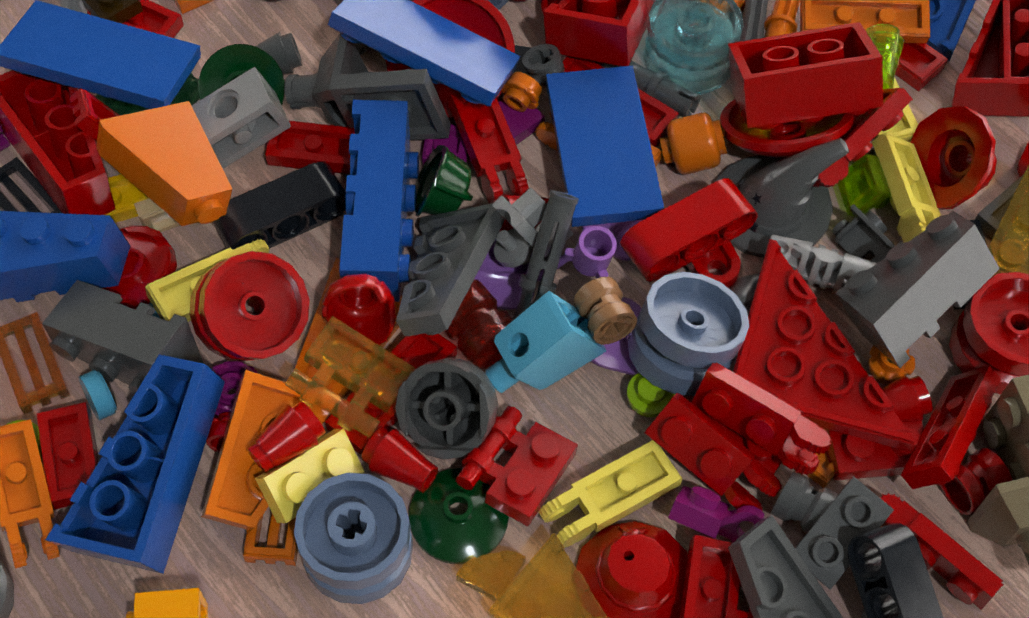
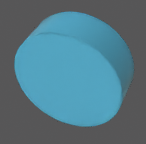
M92 370L78 377L84 395L99 421L116 413L117 408L113 396L99 371Z

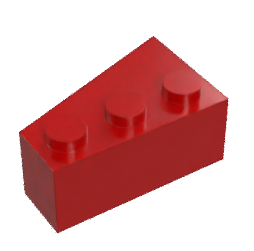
M1029 0L992 1L978 38L972 45L966 65L956 81L952 107L967 106L983 116L1029 117Z

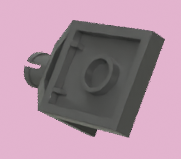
M340 33L320 59L318 73L311 75L290 74L286 78L285 97L287 103L290 104V108L292 110L305 107L321 108L327 120L334 126L354 128L352 118L353 100L408 101L410 140L449 138L451 123L427 69L368 72L355 44L344 39Z

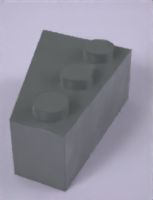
M952 211L948 215H942L932 220L927 225L925 231L909 242L893 247L887 253L886 258L870 269L854 274L847 281V285L835 293L861 335L896 366L901 368L910 359L906 351L923 334L925 337L931 338L940 329L937 320L953 304L955 307L961 308L1000 268L976 225Z
M76 280L42 323L52 340L50 347L58 355L71 362L78 358L88 363L89 368L99 371L104 380L113 382L116 378L129 385L128 388L133 394L138 390L159 354L204 363L185 317L174 314L170 321L152 316L156 310L151 305L141 302L136 309L129 308L120 303L123 299L119 294Z

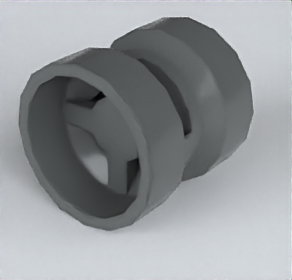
M794 470L778 497L771 514L783 521L790 519L795 522L796 520L801 521L802 531L807 533L838 494L826 487L819 489L818 492L815 491L814 486L810 485L808 477L801 475L799 472L796 473Z

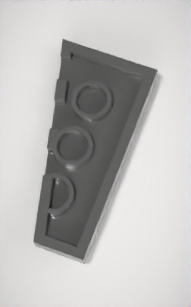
M493 203L422 217L420 219L419 227L423 234L416 237L414 249L417 253V259L410 262L408 269L412 281L404 286L396 320L404 337L424 333L435 335L448 330L505 221V218L493 207Z

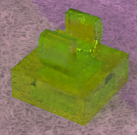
M864 155L848 168V175L843 180L838 181L839 184L837 185L847 215L853 216L850 208L853 204L865 214L872 208L881 209L890 203L891 191L877 156Z

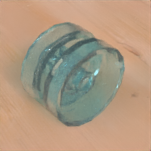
M655 0L648 18V35L644 47L645 67L655 73L662 71L668 74L669 80L697 94H706L720 88L731 77L728 43L740 42L744 23L740 8L734 0Z

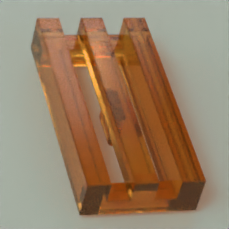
M37 312L0 327V356L18 405L24 415L34 411L32 406L41 403L43 407L51 404V398L59 395L63 399L71 396L55 353L50 347V341L42 325V320ZM27 328H33L53 384L46 386L25 333ZM15 334L36 390L28 394L6 338Z

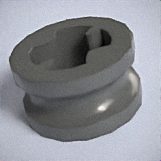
M541 44L532 47L522 58V64L527 71L526 74L534 78L541 86H546V74L562 73L565 70L560 51L552 44Z

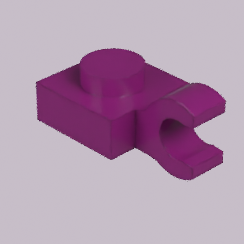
M683 485L674 501L668 518L712 538H716L717 534L722 535L733 543L745 533L740 528L741 522L749 521L756 524L761 519H764L765 514L754 506H742L733 511L728 510L730 505L720 501V496L715 492L700 486L689 488Z

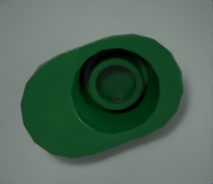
M438 145L432 151L420 171L415 184L416 216H420L422 212L437 215L456 211L464 200L472 201L473 196L468 191L471 182V169L466 162L450 152L445 145Z

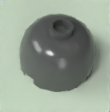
M450 357L429 361L414 370L398 390L395 409L400 429L405 436L410 434L412 439L420 445L417 449L425 455L445 460L463 457L472 451L473 448L484 442L496 422L498 401L495 387L484 371L470 361Z

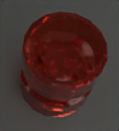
M474 279L448 330L443 332L449 339L453 341L458 340L457 349L467 361H470L480 369H484L502 358L494 343V338L496 334L514 319L506 310L498 311L497 299L480 280Z

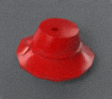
M967 106L939 108L918 124L910 143H913L939 210L954 209L989 184L996 170L997 158L994 153L996 140L985 116Z
M637 521L610 525L602 529L581 548L573 574L579 604L593 618H679L688 557L687 552L666 529ZM627 556L634 557L632 560L629 561L625 559Z

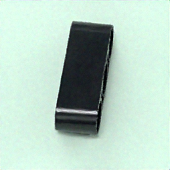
M316 162L230 199L226 215L221 216L213 224L227 249L231 247L233 250L257 239L265 240L270 249L341 216L346 211V192L330 165L326 162Z
M891 523L852 538L848 545L847 554L867 618H944L919 543L914 533L907 526L901 523Z

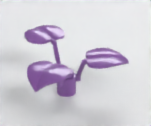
M642 220L582 226L583 232L578 239L576 247L565 250L560 258L557 269L568 261H572L576 270L585 276H595L596 279L608 277L606 269L613 256L620 260H631L621 247L620 241L632 226ZM495 239L469 290L490 306L507 310L516 309L522 289L518 285L519 279L522 274H526L529 262L526 265H519L513 268L503 266L494 255V247L497 242ZM544 269L540 271L537 281L541 280ZM623 297L622 302L629 304L638 318L641 307L632 299ZM630 334L617 342L604 344L607 351L591 361L605 369L629 375L639 373L629 357L628 338Z

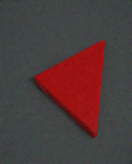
M769 239L748 316L750 327L739 350L733 372L802 412V416L818 424L820 428L823 427V429L852 435L913 453L918 440L912 431L908 432L894 412V405L873 376L869 377L855 357V350L834 321L830 322L816 302L817 297L798 270H793L781 253V246L776 240Z

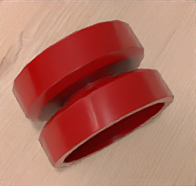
M250 251L215 264L200 277L191 294L189 315L195 334L208 350L227 360L252 361L283 353L300 338L308 322L310 299L304 280L290 263L272 253ZM247 299L250 300L248 306L254 307L253 315L246 310L245 304Z
M1021 272L998 273L992 276L970 298L964 311L951 329L949 346L954 363L962 373L990 365L1001 378L995 391L997 394H1002L1012 378L1029 375V274Z

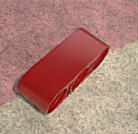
M723 178L635 224L623 235L620 245L645 280L653 282L742 235L756 222L758 213L733 181L729 178Z

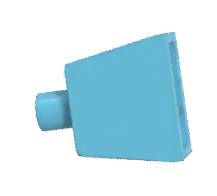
M548 291L495 335L494 343L502 358L488 367L485 372L495 389L500 393H503L519 381L541 390L574 372L607 350L604 345L596 343L587 328L589 320L583 318L576 307Z

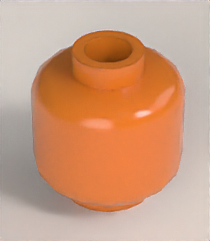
M698 113L670 121L667 126L668 137L660 138L665 164L674 162L677 171L682 175L715 168L720 164L721 155L727 154L720 120L713 121L707 113Z

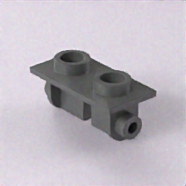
M853 204L850 208L854 219L850 223L844 219L832 230L836 235L835 242L848 254L860 258L866 257L871 252L875 257L870 262L877 264L886 258L887 253L895 245L884 235L888 229L877 215L871 210L863 214Z
M853 476L795 549L815 578L831 590L850 566L847 552L852 538L880 528L894 509Z

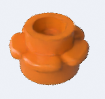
M514 72L501 91L505 94L503 100L509 107L516 111L524 112L527 108L533 110L538 107L542 87L531 76L522 72Z
M873 345L869 351L871 358L868 360V366L871 375L878 382L889 385L900 377L913 373L915 358L909 355L908 349L906 352L910 359L899 368L895 364L890 363L887 360L888 358Z

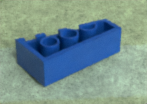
M353 100L352 118L355 134H350L349 140L350 175H347L346 179L347 215L343 217L340 278L350 274L363 273L375 276L379 281H384L390 289L395 302H400L401 283H410L408 269L411 258L410 255L404 254V247L413 246L414 234L413 219H407V212L416 211V185H410V179H418L419 152H411L408 101Z
M0 211V300L14 298L17 303L35 300V296L40 293L56 291L59 295H65L76 280L99 288L118 286L130 244L110 215Z
M159 354L124 412L127 414L124 422L113 438L108 436L98 453L102 457L86 483L80 482L70 501L74 502L60 525L55 523L45 540L71 552L164 574L225 381L206 364Z

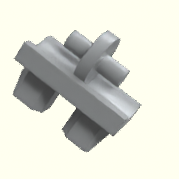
M531 187L512 205L502 195L492 204L514 228L508 231L502 230L496 237L497 242L494 247V255L505 267L513 268L519 265H526L531 259L530 255L534 249L541 223L535 229L534 227L543 219L547 203ZM558 221L554 223L545 257L549 254ZM570 229L566 241L574 234Z

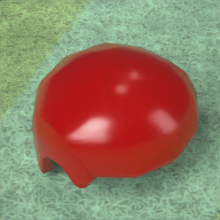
M363 273L346 275L330 284L322 301L324 305L322 317L326 319L329 325L331 339L351 349H372L387 342L395 327L396 307L394 297L384 281H379L377 277Z

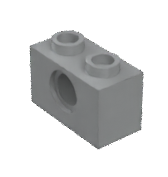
M255 67L192 105L222 169L292 127L276 92Z

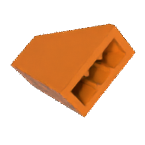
M189 101L99 120L96 146L99 155L181 226L197 222L207 224L226 215L232 187Z

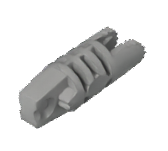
M772 235L770 238L778 242L781 246V253L793 270L797 269L803 279L807 280V284L812 286L817 284L820 285L819 288L825 290L826 287L832 288L834 293L847 285V281L854 274L868 270L876 265L875 262H870L845 253L844 256L839 255V250H828L823 245H819L818 248L812 246L813 242L778 235Z

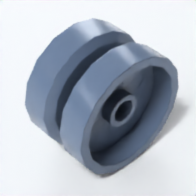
M690 272L664 275L652 284L637 318V325L628 338L629 357L637 371L654 386L672 394L678 392L681 395L695 396L706 371L713 362H717L730 369L733 358L740 350L750 327L747 310L734 292L723 283L708 276Z
M344 473L325 479L307 494L297 511L294 536L307 576L322 594L340 603L365 604L385 597L401 584L411 565L413 540L410 531V520L404 501L389 483L370 474Z

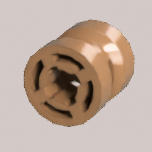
M600 277L591 280L583 285L574 296V304L580 315L589 320L587 326L595 342L601 345L611 344L625 338L637 325V317L630 305L622 302L623 293L615 279L611 277Z

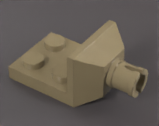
M1029 375L1011 379L983 419L985 439L991 448L996 449L998 456L1004 461L1009 469L1012 481L996 484L968 519L967 524L970 531L1003 547L1018 544L1029 565Z

